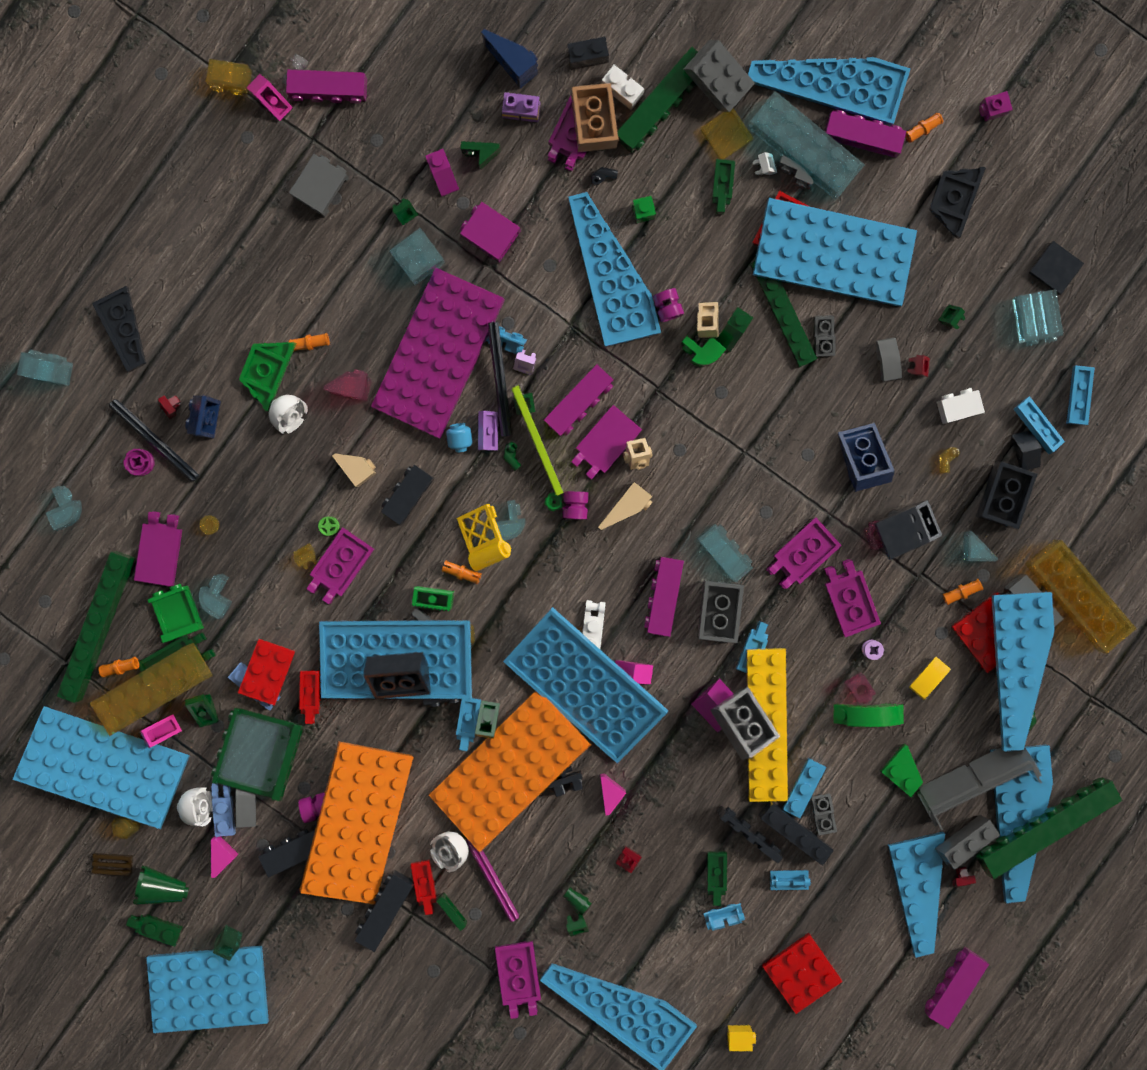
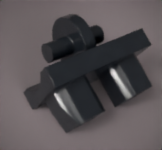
M569 766L561 774V777H558L549 785V789L552 788L556 797L565 794L563 784L566 783L571 784L573 792L581 790L582 772L577 771L566 775V773L573 771L572 767Z

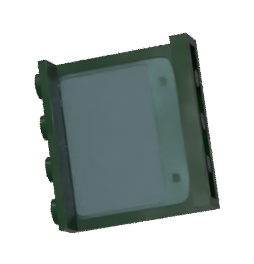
M234 708V711L231 710L228 717V722H230L229 728L225 729L223 733V747L219 748L216 758L219 759L217 767L214 766L211 773L212 783H220L270 797L275 801H282L304 726L245 709Z

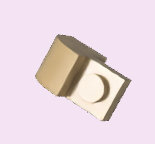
M718 302L699 303V338L719 337Z

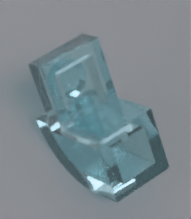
M57 486L52 491L59 507L46 512L53 531L62 530L73 525L80 518L82 512L81 501H72L73 497L70 490L65 486Z
M516 500L507 501L510 520L496 522L503 540H510L519 536L526 524V518L518 519V515H521L520 504H516Z
M224 574L213 576L209 583L211 587H201L199 591L201 607L217 619L224 617L232 603L231 600L220 595L229 578Z

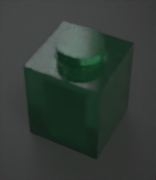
M225 925L216 938L213 953L230 961L240 947L242 933Z

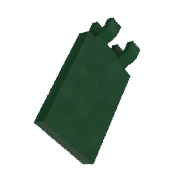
M204 633L197 634L189 639L188 635H184L139 662V669L155 696L205 669L204 662L216 656L213 649L203 654L198 649L197 644L207 639Z

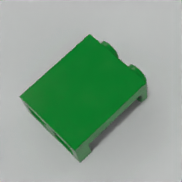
M181 584L170 587L171 591L164 593L162 590L153 593V598L148 599V603L153 605L163 635H161L163 643L204 628L188 586L182 587Z

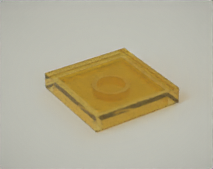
M734 108L730 112L722 113L700 129L718 158L724 160L754 139Z

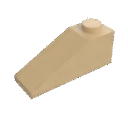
M634 482L598 528L602 530L640 512L642 509L646 511L652 503L650 500L652 496Z

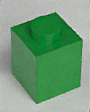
M652 196L633 200L632 207L636 224L655 219L656 212Z

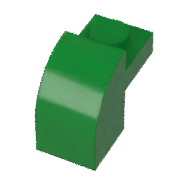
M688 336L681 342V345H683L682 349L691 356L693 354L695 356L690 362L700 367L713 364L726 350L713 337L702 348Z

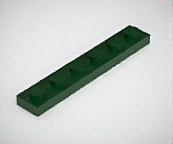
M755 261L750 264L752 270H754ZM756 276L798 367L800 368L817 360L781 281Z

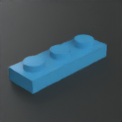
M1073 366L1067 415L1068 424L1088 425L1094 367Z
M1030 396L1014 408V411L1048 454L1053 453L1065 442Z
M808 758L788 796V801L785 802L782 809L801 818L826 767Z

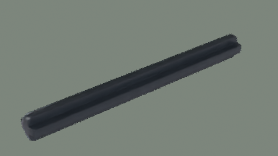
M489 322L488 331L501 435L506 437L512 435L499 323Z
M114 399L109 404V407L190 482H194L199 477V474L119 400Z

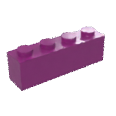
M287 69L286 93L293 101L311 99L313 102L330 100L333 103L349 101L353 104H360L361 101H366L367 77L362 72Z
M840 110L832 111L828 116L823 139L894 158L901 154L907 131L902 130L900 126H886L881 121L872 120L871 122L864 120L865 118L859 115H846L844 111Z
M596 364L544 419V422L560 437L563 434L567 436L574 429L572 425L575 421L580 422L587 415L585 411L589 407L593 409L600 401L598 397L602 393L607 394L613 388L612 382L614 380Z
M660 556V559L655 562L654 571H657L656 579H652L651 590H654L653 598L649 597L647 609H650V615L645 617L644 628H647V633L671 636L684 564L683 560Z
M966 947L957 953L955 963L947 969L943 982L937 985L934 996L925 1005L924 1011L927 1016L947 1029L950 1028L989 966L984 958Z

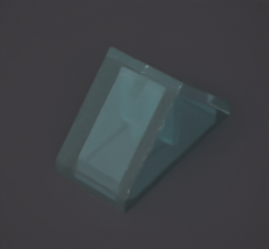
M972 531L964 533L963 561L998 560L993 552Z

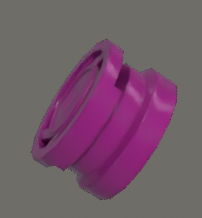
M144 449L130 450L124 460L125 469L130 474L138 476L149 474L155 465L153 455Z

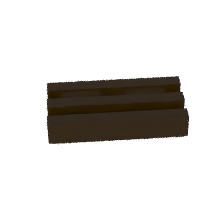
M93 854L92 873L124 876L132 874L133 855ZM99 859L128 860V863L101 862ZM98 866L127 868V870L98 868Z

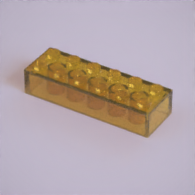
M1053 540L1025 563L1048 592H1052V597L1098 652L1107 654L1136 630V627L1062 540Z
M191 643L90 704L107 733L111 736L213 675L195 644Z

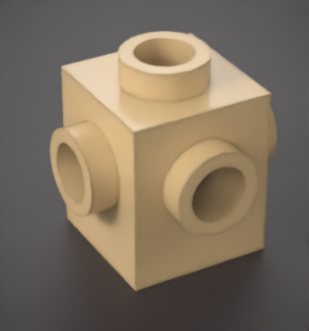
M645 438L626 443V451L623 452L624 461L629 464L630 470L643 469L649 466L652 451L650 446L648 447Z

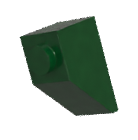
M737 307L716 341L725 347L728 352H731L754 317Z

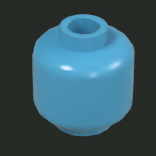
M465 423L452 424L446 431L448 447L455 449L456 452L467 451V447H470L473 443L471 429L465 426Z

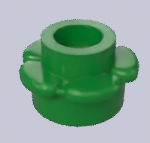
M552 492L545 498V505L550 511L560 510L563 506V497Z

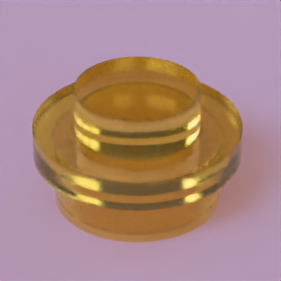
M205 516L200 521V529L205 534H214L219 529V521L214 516Z

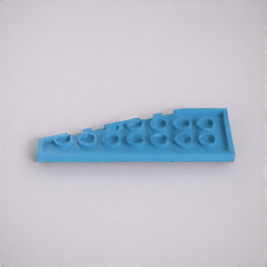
M874 57L836 60V58L806 59L803 61L760 60L751 62L748 75L755 85L859 115L870 120H878L891 126L895 122L911 68Z
M586 192L569 196L568 199L605 347L661 334L652 294L636 272L589 194Z
M1052 592L991 595L1003 751L1024 750L1054 635Z
M1049 745L1025 747L1042 775L1039 777L1041 783L1028 771L994 788L997 829L1000 834L998 838L1011 834L1016 827L1024 826L1029 823L1031 818L1045 813L1044 811L1048 807L1053 786ZM1036 854L1002 874L1003 894L1006 903L1026 901Z
M551 963L540 978L542 983L659 1070H665L697 1027L696 1023L664 1000Z

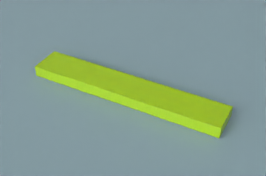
M518 385L512 387L511 390L556 495H560L563 493V490Z

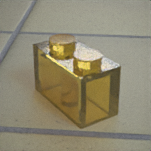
M209 59L206 83L214 91L223 92V90H229L233 94L242 95V93H249L246 87L250 84L252 70L245 64Z

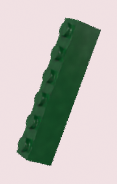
M691 47L617 131L618 142L631 154L635 150L639 151L644 146V140L647 136L651 137L658 129L657 125L661 121L664 123L671 114L669 111L673 107L677 108L683 101L682 96L686 92L689 94L696 86L695 82L683 70L698 53L695 48Z

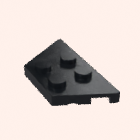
M986 167L943 171L940 176L929 210L957 239L961 238Z

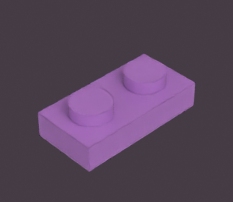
M479 411L478 450H498V412Z

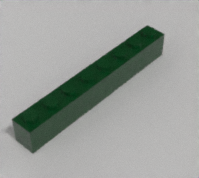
M119 551L110 552L57 697L73 703L83 700L136 559L135 557Z
M1102 777L1095 779L1092 782L1093 784L1080 788L1076 791L1075 795L1062 799L1061 803L1057 806L1047 808L1044 811L1045 813L1031 818L1029 823L1016 827L1011 834L998 838L997 842L993 845L985 846L976 854L985 874L996 879L1123 801L1113 781Z

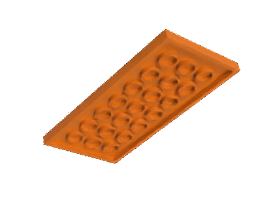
M535 691L496 729L494 739L487 738L429 796L473 846L481 852L591 744L547 698L542 697Z
M338 741L300 893L369 904L376 903L374 899L379 892L413 761L412 755Z

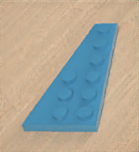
M944 832L888 844L915 957L933 954L935 951L943 862L935 848L944 842Z

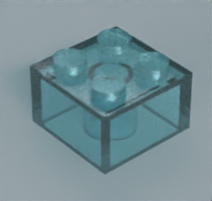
M421 228L389 250L414 285L434 272L435 268H439L445 263L443 257Z
M29 350L28 353L21 352L17 375L69 386L73 363L67 362V358L59 355Z

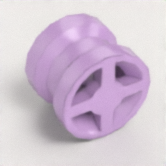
M867 640L862 645V653L869 659L877 660L883 655L884 648L878 641Z

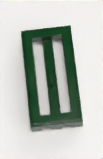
M446 893L440 894L437 898L438 904L460 931L466 927L467 920Z

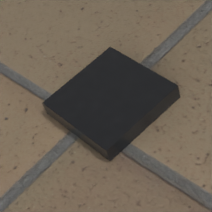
M1052 241L1029 271V274L1058 295H1061L1084 263L1055 241Z

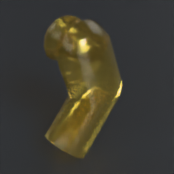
M949 447L940 455V473H950L949 462L959 456L960 451L958 448Z

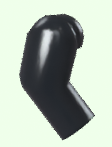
M601 167L591 175V182L594 185H599L606 178L616 180L618 170Z

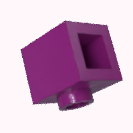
M1007 91L984 98L979 106L980 115L984 116L985 122L1006 116L1013 110Z

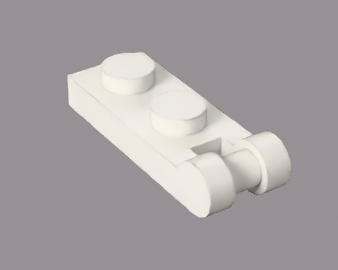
M586 600L583 635L600 649L606 602H600L599 604ZM591 610L599 611L598 616H591Z

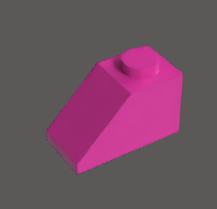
M260 74L246 87L279 121L293 108L274 86Z

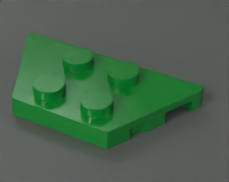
M295 342L256 343L252 345L239 380L244 386L249 388L250 393L254 398L258 399L263 405L262 408L266 411L270 410L271 403L276 396L297 344Z

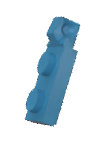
M759 621L756 630L751 629L736 666L737 670L747 673V649H765L768 642V635L765 634L768 624Z
M471 698L461 700L456 731L457 739L461 740L459 750L467 751L469 741L474 742L482 699Z

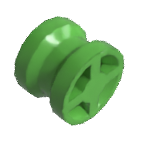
M324 517L320 520L318 528L323 535L331 536L339 531L340 524L334 517Z

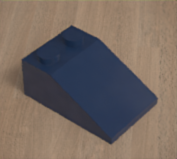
M485 29L481 31L485 47L520 89L538 75V64L536 62L538 59L531 50L528 52L524 46Z
M193 395V399L189 402L190 418H187L185 424L187 433L215 438L221 401L204 395Z
M875 423L838 432L848 475L855 492L892 482L895 470Z

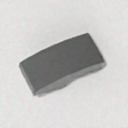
M784 155L781 157L777 167L781 168L780 170L783 173L795 174L792 179L795 186L801 189H809L814 182L811 176L795 161Z
M834 315L814 316L816 356H835Z
M896 338L877 340V360L880 361L881 380L889 381L902 378L901 361Z
M236 788V828L256 827V793Z
M824 794L811 797L817 835L837 832L831 795Z

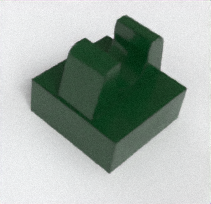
M403 198L401 199V204L398 206L393 205L392 211L400 223L405 225L418 216V213L411 202Z
M948 304L938 321L943 325L959 329L957 324L960 320H965V311L961 307Z
M578 913L579 919L576 922L572 921L571 915L567 917L566 926L571 937L589 932L588 925L580 913Z

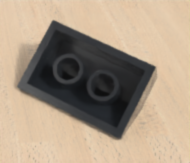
M423 652L377 655L366 658L363 676L375 699L431 694L429 667Z

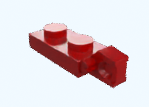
M300 671L301 714H305V724L315 723V714H319L320 671Z
M430 859L412 862L411 870L417 902H419V906L424 905L425 915L433 914V903L437 902Z

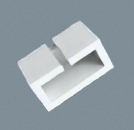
M613 65L602 79V84L611 83L612 95L632 110L642 98L644 88L632 78L628 81V75Z
M972 388L960 391L961 395L954 397L953 393L942 396V400L937 402L942 423L945 424L984 413L979 390L972 392Z

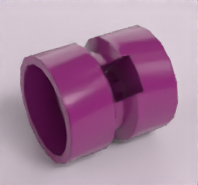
M676 288L662 291L653 296L655 306L660 309L658 315L661 322L670 321L685 314L682 305L677 302L679 296ZM671 301L672 304L665 306L664 303Z
M564 491L563 502L566 503V506L563 507V518L587 519L588 509L585 507V504L588 503L589 492Z
M325 792L316 794L314 798L309 796L299 799V810L304 823L317 820Z

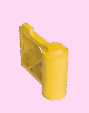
M485 504L457 518L470 553L468 557L469 564L475 571H480L510 557L511 547L501 537L495 520L497 515L494 507L490 506V504ZM484 510L487 514L486 522L479 519L481 512ZM467 518L473 520L471 529L466 527L464 520ZM477 523L484 526L482 534L475 532ZM488 528L493 530L495 538L492 540L486 538ZM473 535L480 538L476 547L472 543Z

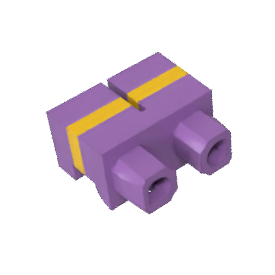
M504 92L502 118L519 120L521 116L523 121L538 122L541 105L539 96Z

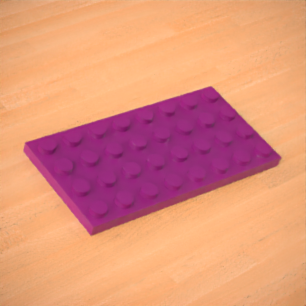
M435 267L371 407L441 439L489 335L488 323L495 322L505 299Z

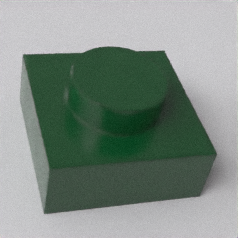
M533 393L522 394L529 412H536ZM514 397L516 415H520L522 413Z

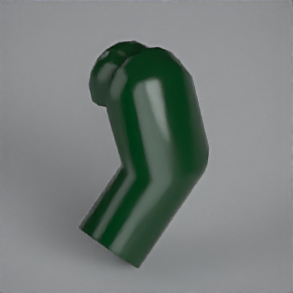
M510 442L504 447L503 459L516 471L521 466L515 458L518 447L516 443Z

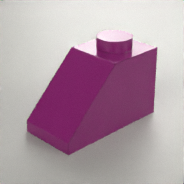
M444 149L426 155L441 196L443 197L458 191L459 187Z

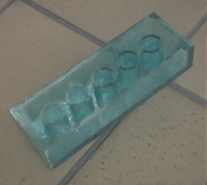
M774 91L748 125L751 131L779 154L799 164L811 176L813 181L835 200H837L864 167L860 160L776 91Z

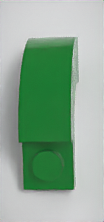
M834 704V724H845L855 727H884L904 724V704Z

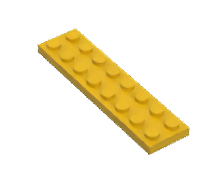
M747 649V687H749L780 735L778 739L753 757L748 758L749 802L788 801L786 649Z

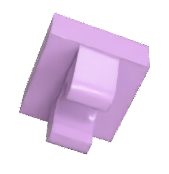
M522 350V352L517 353L513 369L532 375L536 355L535 353H532L531 357L524 355L525 350Z

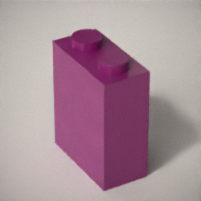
M481 202L480 205L476 204L472 209V217L469 221H465L462 224L460 235L463 239L500 263L521 232V229L509 219Z

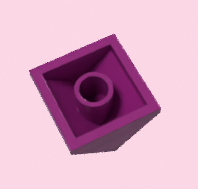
M719 678L691 704L715 731L719 732L722 728L710 710L733 695V693Z

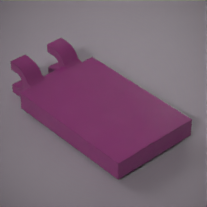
M570 96L548 141V145L552 146L548 154V161L555 164L559 153L568 157L565 169L572 172L577 159L583 161L587 151L578 152Z
M613 405L576 447L579 453L571 463L578 467L585 459L593 466L586 473V476L592 480L599 470L605 473L626 449V443L633 441L642 429Z
M149 511L148 524L142 525L134 580L174 586L182 537V529H177L179 515H167L166 525L159 523L161 512Z
M815 517L773 555L776 561L766 570L770 575H774L781 569L787 577L779 585L783 589H787L795 581L801 584L842 545Z
M342 527L310 573L314 579L306 589L315 594L321 585L328 590L322 600L327 604H331L336 594L343 596L375 549Z
M850 559L842 561L846 572L840 575L836 574L835 568L832 566L824 568L829 582L824 584L845 638L881 624L864 575L861 570H855L853 561Z
M533 941L495 946L503 1006L509 1005L510 1018H518V1005L528 1004L529 1016L537 1015L536 1001L541 1000Z

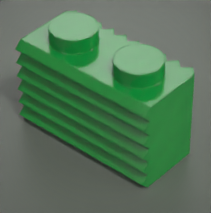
M416 586L414 587L412 605L436 608V610L439 608L444 611L447 609L449 611L453 607L454 591Z

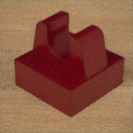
M925 355L909 358V362L915 363L916 366L914 369H908V373L920 377H928L930 358Z
M164 395L158 399V405L169 419L175 417V409L181 405L177 396L167 399Z
M625 846L615 863L632 873L642 856Z
M966 867L956 869L957 878L952 880L953 887L976 883L975 875L969 876Z

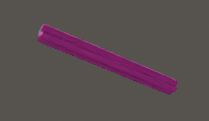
M466 839L468 848L510 922L515 921L519 918V914L483 850L479 852Z

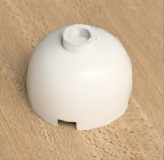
M280 396L271 403L269 410L270 422L279 432L283 434L285 431L291 433L304 421L301 417L304 413L307 414L308 407L304 401L296 396Z
M193 788L181 796L177 805V811L181 820L187 825L203 827L211 821L212 817H209L210 811H213V797L210 791L205 790L207 788Z
M444 832L431 841L433 849L430 850V853L439 868L448 869L447 872H453L460 868L467 860L468 846L464 838L458 833Z

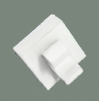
M764 152L758 155L759 159L753 161V165H761V169L756 171L755 174L772 175L777 173L772 154Z

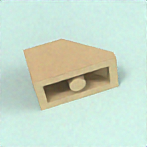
M342 454L333 455V458L355 487H359L376 474L374 471L376 466L370 459L366 460L363 457Z

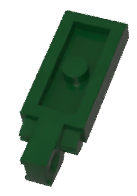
M716 159L712 199L713 203L717 204L716 214L724 215L725 205H730L732 199L735 171L734 160Z
M707 851L708 895H712L713 906H721V895H726L727 851Z
M148 914L146 916L140 915V917L131 915L126 924L136 929L135 932L174 947L178 943L183 928L180 925Z

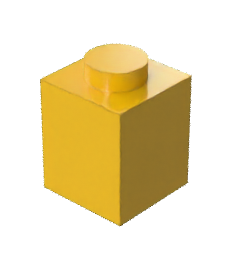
M727 1025L729 1051H753V1044H756V1034L752 1032L750 1025Z

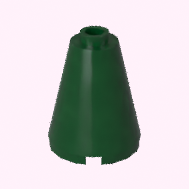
M142 865L141 870L144 873L140 872L135 891V897H138V900L134 899L133 904L182 902L183 898L187 899L189 887H185V882Z

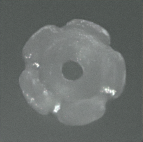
M295 54L293 58H290L293 61L292 66L296 69H307L306 66L309 61Z

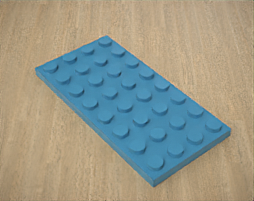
M768 198L753 275L901 307L903 305L917 230Z
M553 607L503 661L542 697L547 698L572 724L616 763L668 712L661 703Z
M470 620L319 622L321 698H374L363 676L366 658L377 655L423 652L428 662L431 694L393 698H472Z
M44 706L13 780L161 829L190 755L158 744L148 748L143 739Z

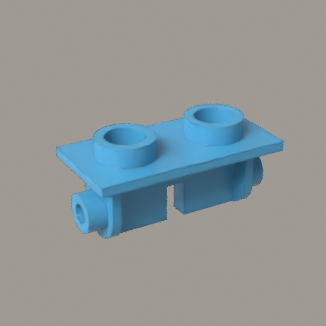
M499 326L501 347L503 342L507 343L505 350L515 354L522 352L527 340L521 334L514 332L510 334L505 332L503 327ZM489 335L486 340L488 341V344H490Z
M809 870L770 871V890H809L811 885Z
M741 903L730 904L725 908L712 909L703 913L708 930L712 929V931L725 928V920H727L729 926L742 923L745 920Z

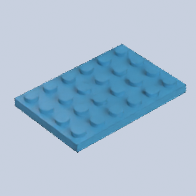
M262 946L157 954L146 957L153 1033L268 1023Z

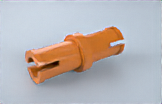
M935 113L925 121H919L917 126L906 132V140L912 143L922 135H928L930 130L943 124L944 121L941 114Z
M327 333L315 336L306 335L304 338L289 340V342L297 343L294 351L303 349L313 350L314 347L330 345Z
M447 560L444 562L445 566L442 567V572L456 576L459 580L464 579L477 585L482 576V573L467 569L465 565L459 566Z
M976 579L968 584L958 585V588L944 593L942 596L945 603L949 605L962 598L965 600L969 595L982 591L983 586L980 580Z
M136 657L123 661L120 659L115 660L111 664L99 666V674L101 677L113 674L121 675L125 671L139 668V661Z

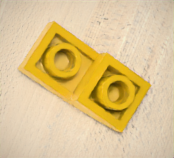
M935 657L923 672L917 676L909 688L924 700L951 669L939 658Z

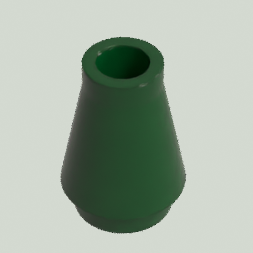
M571 888L563 895L575 912H579L581 915L592 904L588 901L589 898Z

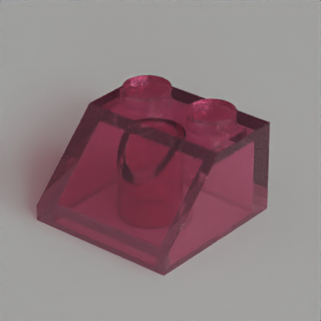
M354 369L353 372L347 371L326 384L323 390L331 394L367 402L372 379L364 371Z

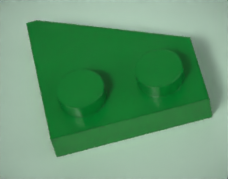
M903 744L882 768L881 772L911 797L923 784V781L908 746Z

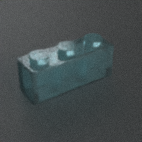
M713 524L697 540L731 580L736 583L753 569L750 565L752 560L746 554L742 555L738 551L740 546L733 539L730 541L726 537L727 531L722 525L717 526Z

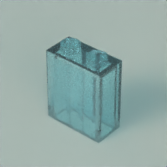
M1056 289L1019 295L1012 298L1019 344L1026 343L1027 346L1038 344L1039 340H1045V343L1057 341V337L1064 335Z

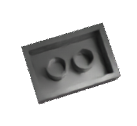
M708 40L683 69L714 106L722 112H730L755 84L719 40Z
M703 580L697 632L698 639L738 643L744 585Z
M749 687L738 690L710 710L741 760L753 757L780 737Z

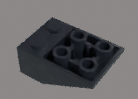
M928 500L911 504L874 524L889 560L942 536Z

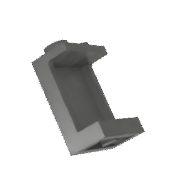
M313 154L289 193L293 198L326 217L329 212L328 206L344 181H348L349 177L346 174L347 171L341 166L336 165L334 167L325 156Z

